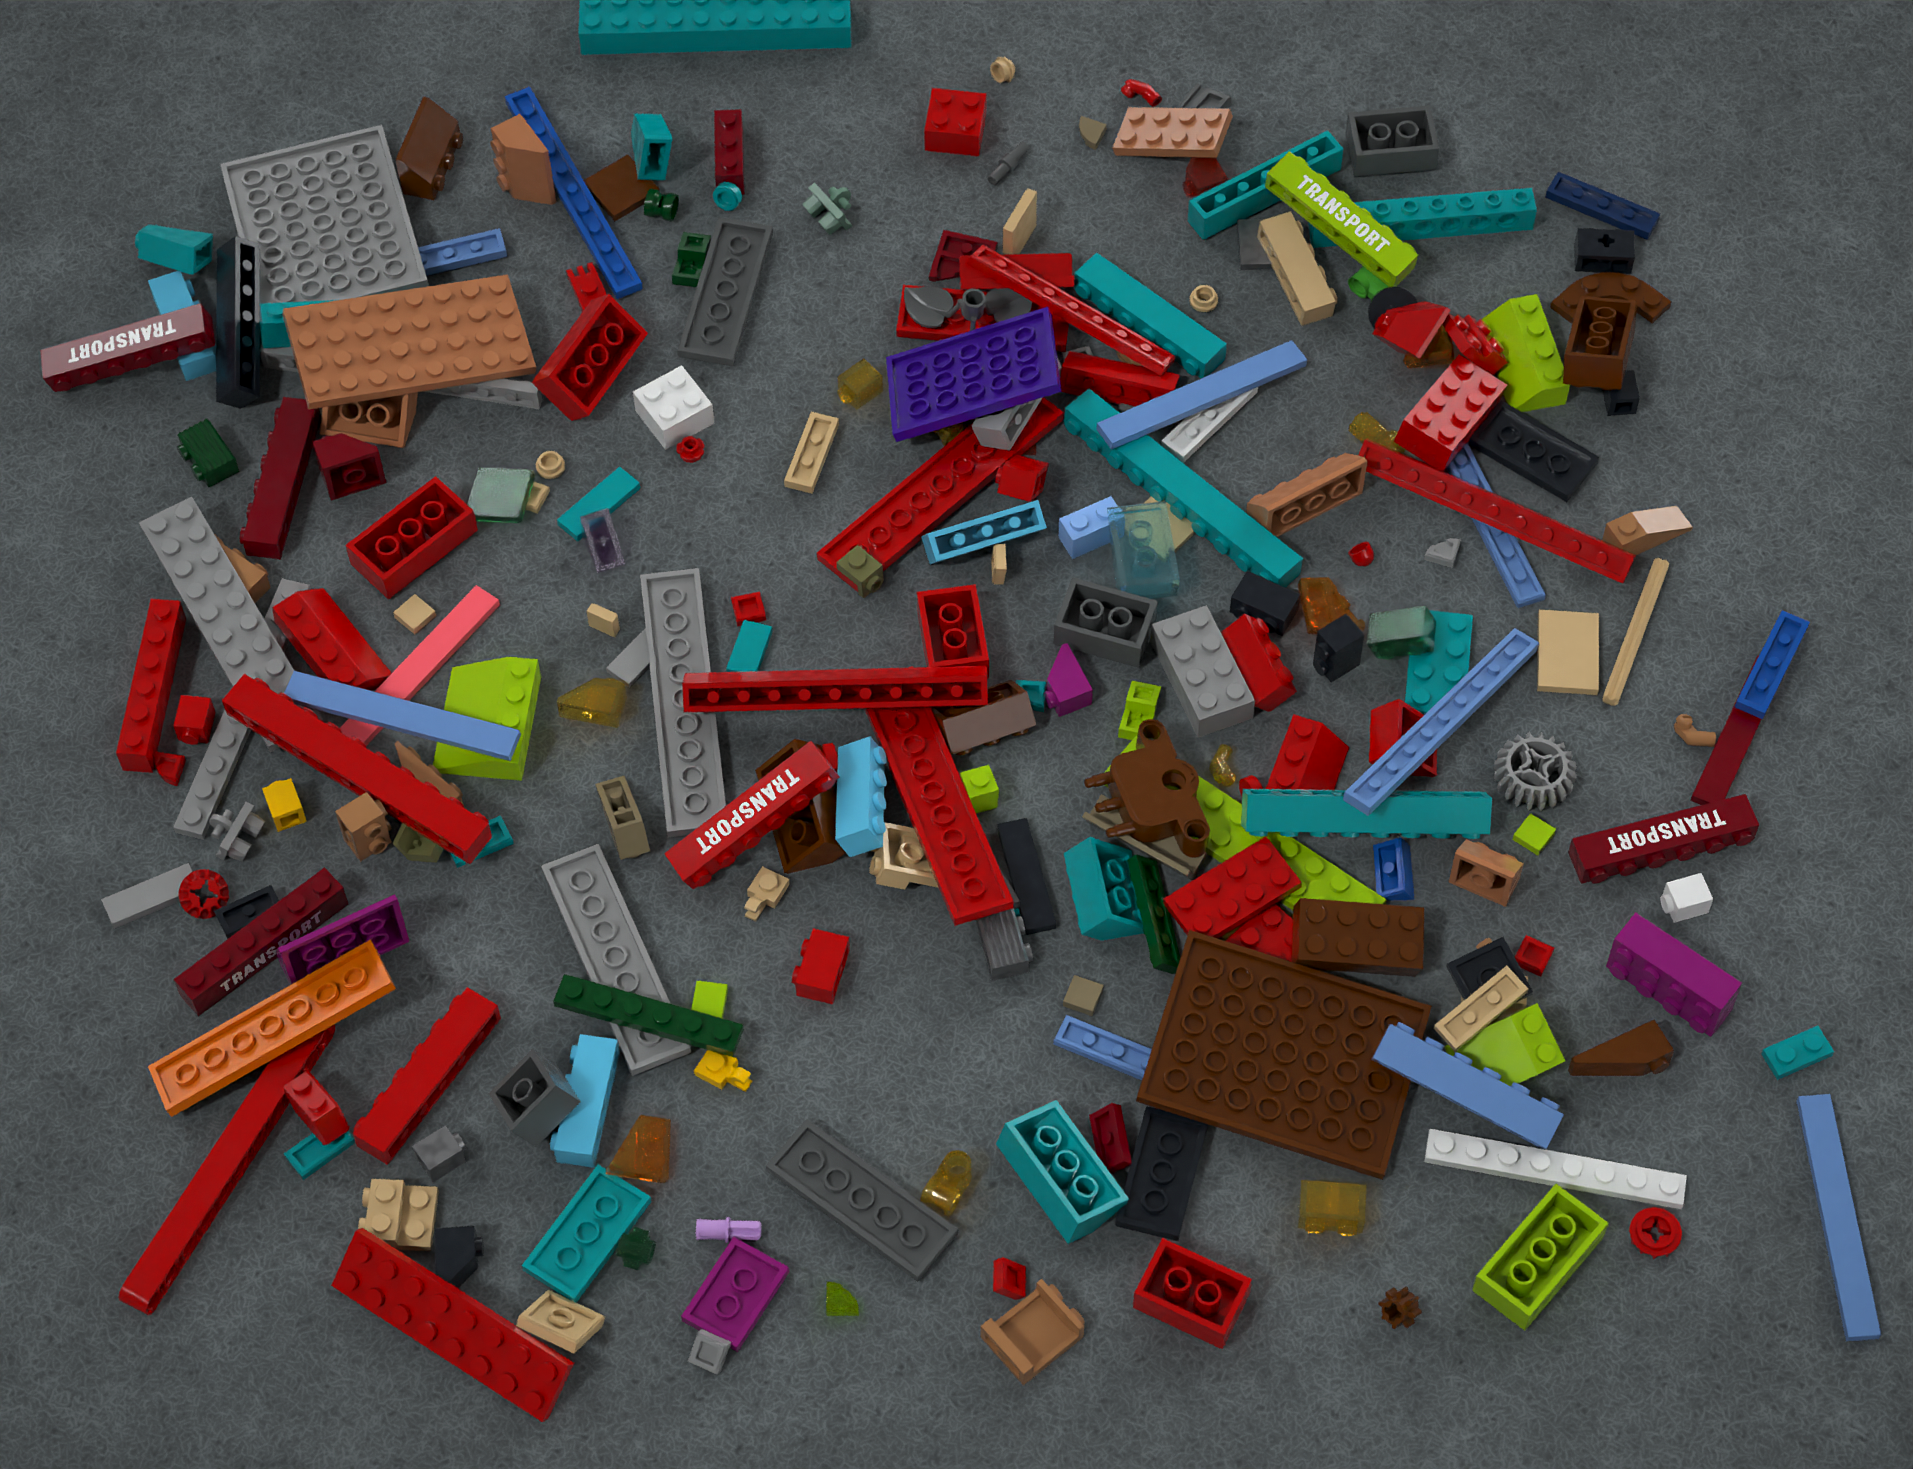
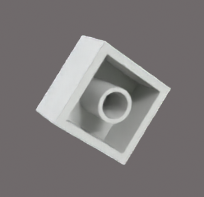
M682 365L633 391L635 411L665 450L681 442L684 437L692 436L714 424L712 403Z

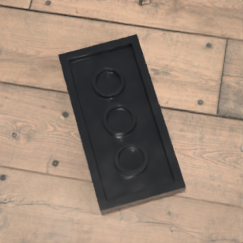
M1503 401L1497 404L1474 432L1468 444L1565 502L1570 499L1598 464L1599 456Z
M1146 1106L1132 1157V1164L1130 1165L1124 1187V1193L1129 1198V1201L1118 1210L1115 1226L1179 1241L1208 1124Z

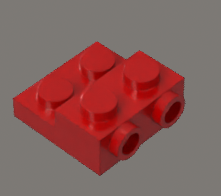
M1450 313L1447 315L1442 323L1443 327L1461 353L1471 362L1491 375H1494L1508 363L1502 354L1505 349L1496 338H1492L1489 335L1492 331L1482 319L1476 321L1469 314L1464 318L1458 314L1455 317Z

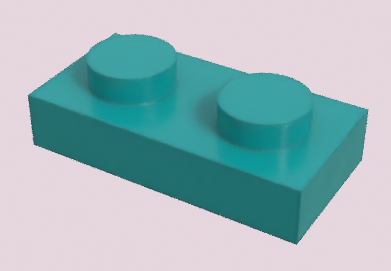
M1817 1025L1764 1048L1761 1055L1776 1079L1779 1080L1833 1056L1834 1050Z

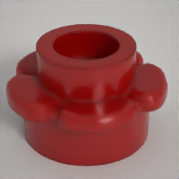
M687 436L682 439V442L677 444L676 451L680 454L682 460L693 463L703 456L705 445L701 439Z

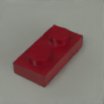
M1110 1103L1090 1114L1089 1118L1096 1154L1110 1174L1132 1164L1121 1105Z

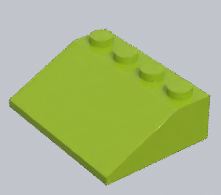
M504 657L452 667L444 710L517 729L520 731L521 736L511 761L437 742L433 766L440 774L522 781L541 681L538 659Z

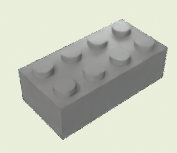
M1207 605L1152 624L1150 643L1197 738L1253 719L1255 700Z

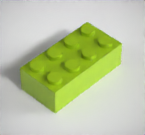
M1555 1184L1476 1275L1472 1291L1525 1331L1602 1241L1609 1223L1558 1184Z

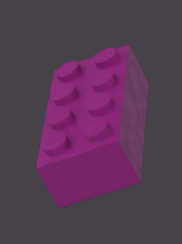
M1636 912L1615 937L1606 967L1614 977L1628 981L1636 987L1641 995L1647 998L1652 997L1661 1003L1668 1013L1679 1015L1689 1022L1692 1029L1699 1033H1706L1710 1037L1713 1036L1732 1011L1742 982Z

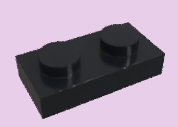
M269 885L214 910L228 939L276 904L279 899L272 885Z

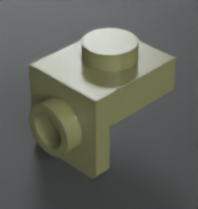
M858 545L836 562L837 569L858 586V594L862 598L876 592L884 581L882 564Z
M403 823L393 842L394 846L410 861L437 863L444 849Z

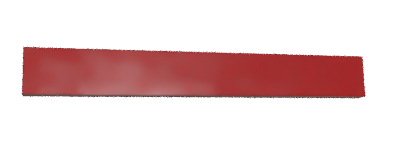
M985 245L978 248L968 260V265L1042 308L1048 307L1054 315L1159 376H1162L1171 367L1176 358L1175 355Z

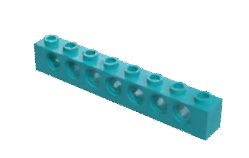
M1532 188L1354 202L1360 208L1368 210L1372 217L1381 225L1388 226L1401 241L1533 230L1537 212ZM1308 222L1310 241L1313 248L1338 246Z

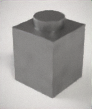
M446 1125L412 1146L416 1159L432 1182H435L466 1162L463 1154L466 1146L457 1132L452 1135Z

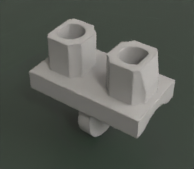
M245 802L234 822L230 821L234 815L230 810H225L223 815L213 814L209 823L215 828L211 836L215 839H220L222 833L226 834L215 857L224 860L226 856H229L239 861L244 860L251 844L238 838L239 833L242 830L256 838L265 823L262 818L252 812L254 805Z

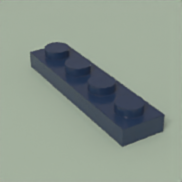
M1557 172L1546 191L1545 198L1619 229L1632 230L1634 235L1646 240L1650 237L1660 217L1658 212L1561 172Z

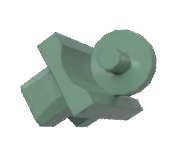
M814 182L809 187L812 195L802 204L813 218L824 209L828 211L818 222L829 235L841 226L845 230L850 229L853 225L845 218L846 216L840 208L843 207L844 210L851 208L849 203L851 192L846 187L839 189L831 187L828 191L831 195L829 198Z

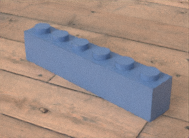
M1398 1022L1396 1026L1392 1024L1388 1026L1371 1060L1541 1149H1547L1564 1116L1563 1113L1557 1111L1559 1108L1558 1104L1544 1097L1538 1101L1528 1096L1530 1090L1515 1082L1509 1086L1499 1081L1501 1075L1489 1068L1484 1067L1483 1071L1472 1067L1473 1060L1458 1052H1455L1454 1056L1442 1051L1444 1045L1429 1037L1423 1041L1413 1036L1415 1030L1405 1024Z

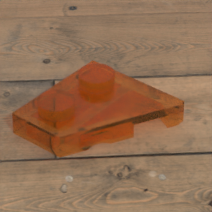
M1441 325L1421 358L1405 355L1403 359L1404 364L1409 369L1452 363L1455 360L1452 338L1443 325Z
M1329 577L1300 578L1298 589L1308 634H1317L1318 630L1344 614H1347L1362 632L1366 627L1365 622L1362 619H1356L1349 610L1350 603L1344 596L1338 593L1337 587Z
M640 1115L631 1127L627 1137L623 1140L613 1160L606 1168L605 1174L665 1183L669 1179L671 1120Z

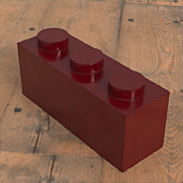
M742 109L714 110L716 187L722 182H731L740 189L742 195H745Z

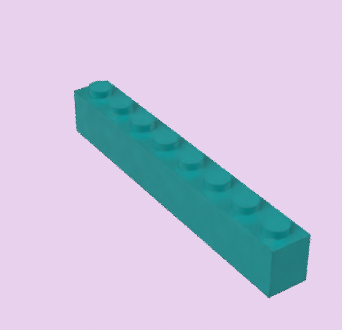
M1243 789L1241 826L1252 836H1267L1268 832H1280L1281 836L1296 837L1298 832H1310V835L1314 837H1328L1330 832L1341 833L1343 837H1359V833H1371L1373 837L1387 838L1390 836V833H1401L1402 837L1419 838L1421 833L1432 834V837L1450 838V834H1462L1464 838L1478 839L1481 834H1490L1492 797L1486 792L1393 791L1369 816L1343 801L1346 790Z

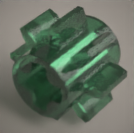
M634 1227L633 1232H630V1234H622L617 1248V1256L623 1258L624 1267L639 1270L640 1265H649L651 1263L656 1241L650 1240L648 1230Z

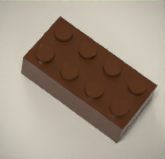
M1589 296L1579 297L1564 355L1563 384L1574 387H1599L1604 390L1622 389L1635 333L1637 301Z
M1300 898L1293 906V963L1317 970L1415 977L1423 970L1424 907Z

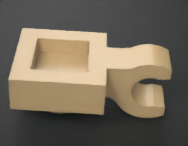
M762 866L747 889V896L750 898L744 906V909L748 910L745 917L756 922L766 905L775 909L790 885L789 879Z

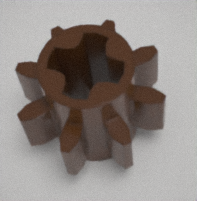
M1393 1287L1385 1292L1387 1298L1378 1303L1382 1307L1381 1319H1385L1388 1323L1392 1324L1393 1329H1396L1401 1324L1407 1329L1415 1323L1414 1318L1422 1313L1418 1309L1419 1296L1408 1292V1287H1404L1399 1292Z

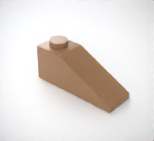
M1678 506L1635 511L1606 523L1602 541L1638 555L1692 530L1693 527Z

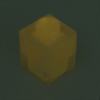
M864 358L837 376L838 396L845 404L850 403L856 410L883 392L882 375Z

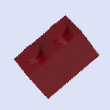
M342 433L325 436L313 441L320 472L331 501L386 484L377 446Z

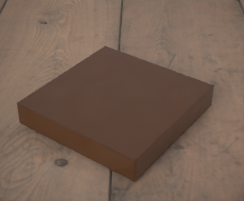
M628 154L583 180L593 198L614 221L644 205L649 189L660 191L652 180H638L635 161Z

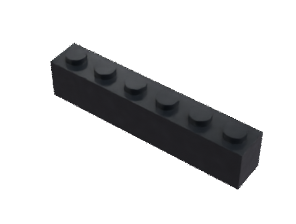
M235 236L217 249L216 402L241 409L260 397V244Z

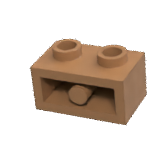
M367 792L335 811L343 839L360 862L372 854L376 855L383 852L388 844L391 843L388 831L392 828L385 817L387 811L378 799L373 801Z

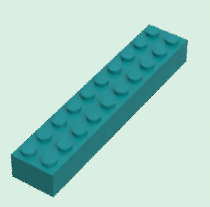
M579 0L578 34L581 55L851 48L850 0Z

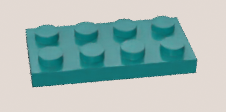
M1413 608L1405 703L1425 715L1468 673L1473 615Z
M597 1165L522 1264L523 1271L567 1299L577 1303L652 1202L651 1196L602 1166Z

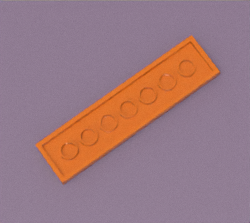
M371 939L149 1065V1071L168 1114L173 1117L395 990V985Z

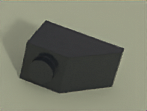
M474 1226L435 1228V1274L456 1288H459L478 1269V1257L484 1256L483 1237H477Z

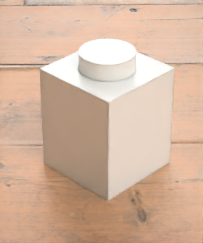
M1702 873L1667 882L1660 900L1666 914L1670 913L1675 923L1709 913L1713 897Z

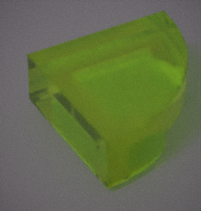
M827 1282L826 1316H859V1307L855 1297L843 1288L842 1285L835 1282Z

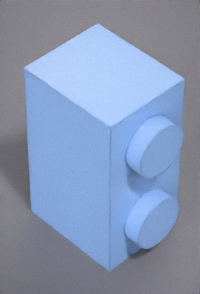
M1110 496L1060 518L1059 539L1071 558L1074 559L1124 537L1125 517Z

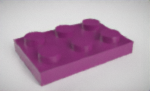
M733 1237L681 1315L682 1322L699 1331L703 1329L730 1341L729 1348L738 1352L789 1274V1267Z

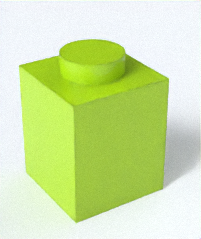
M989 765L960 772L961 780L976 814L998 807L999 788Z

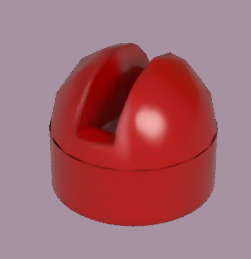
M1367 541L1355 545L1348 552L1351 560L1357 566L1366 567L1374 560V551Z

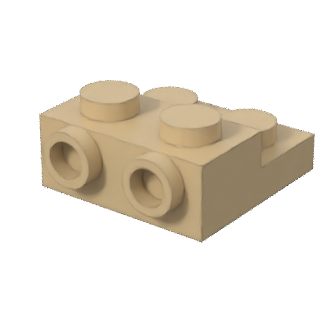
M884 822L886 831L883 833V847L871 850L874 852V856L871 860L869 871L870 874L876 875V884L905 890L909 882L939 888L914 828Z
M371 1179L370 1188H364L362 1203L363 1207H367L366 1218H360L358 1229H366L397 1250L431 1251L439 1194L438 1187L405 1185L404 1180Z

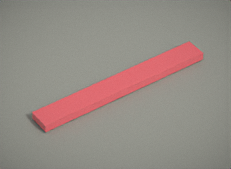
M476 585L374 692L410 701L500 606L499 600ZM348 719L340 727L342 734L349 738L354 736L366 746L383 729V727L353 719Z

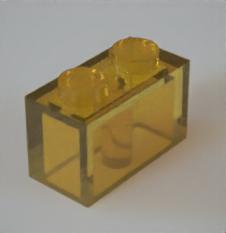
M1301 1180L1298 1228L1305 1229L1306 1232L1313 1234L1322 1233L1324 1230L1337 1231L1338 1234L1343 1236L1363 1233L1366 1213V1185Z

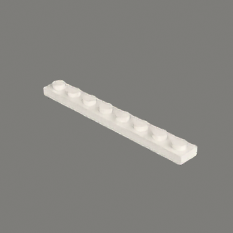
M1429 1129L1424 1162L1551 1186L1558 1184L1562 1188L1682 1209L1684 1203L1687 1175Z

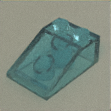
M1166 501L1107 508L1116 589L1150 599L1177 596L1180 578Z

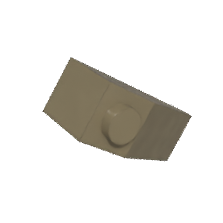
M625 776L595 784L620 860L636 858L643 853L650 852L643 820Z

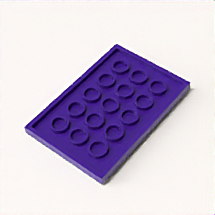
M1048 307L886 357L892 434L896 442L1061 392L1052 315Z

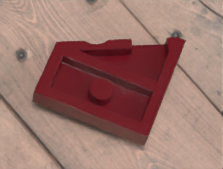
M943 230L929 273V281L935 282L960 277V256L972 255L982 245L996 252L998 248L997 242Z

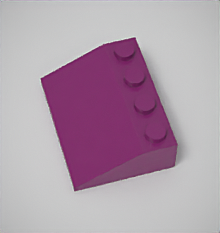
M394 894L279 947L276 950V954L291 985L370 939L376 946L379 955L410 942L398 899Z

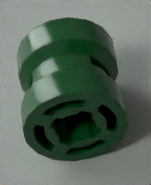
M649 189L644 203V215L648 217L661 216L663 220L672 222L678 211V194L668 193L665 195L661 194L659 190Z

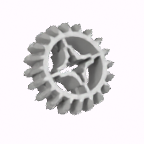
M1529 731L1525 739L1517 734L1513 742L1507 740L1504 749L1501 748L1498 751L1497 760H1495L1493 767L1495 771L1494 781L1498 782V791H1506V800L1516 798V807L1521 805L1522 802L1526 803L1528 811L1532 809L1533 805H1537L1541 812L1545 807V803L1552 809L1556 806L1557 801L1563 803L1567 794L1572 792L1573 783H1575L1577 777L1575 772L1576 762L1572 761V751H1564V742L1557 745L1554 744V736L1549 738V740L1543 739L1542 732L1537 738H1534ZM1520 759L1522 761L1521 766H1519L1517 771L1513 772L1511 765ZM1557 770L1559 778L1550 784L1549 776Z

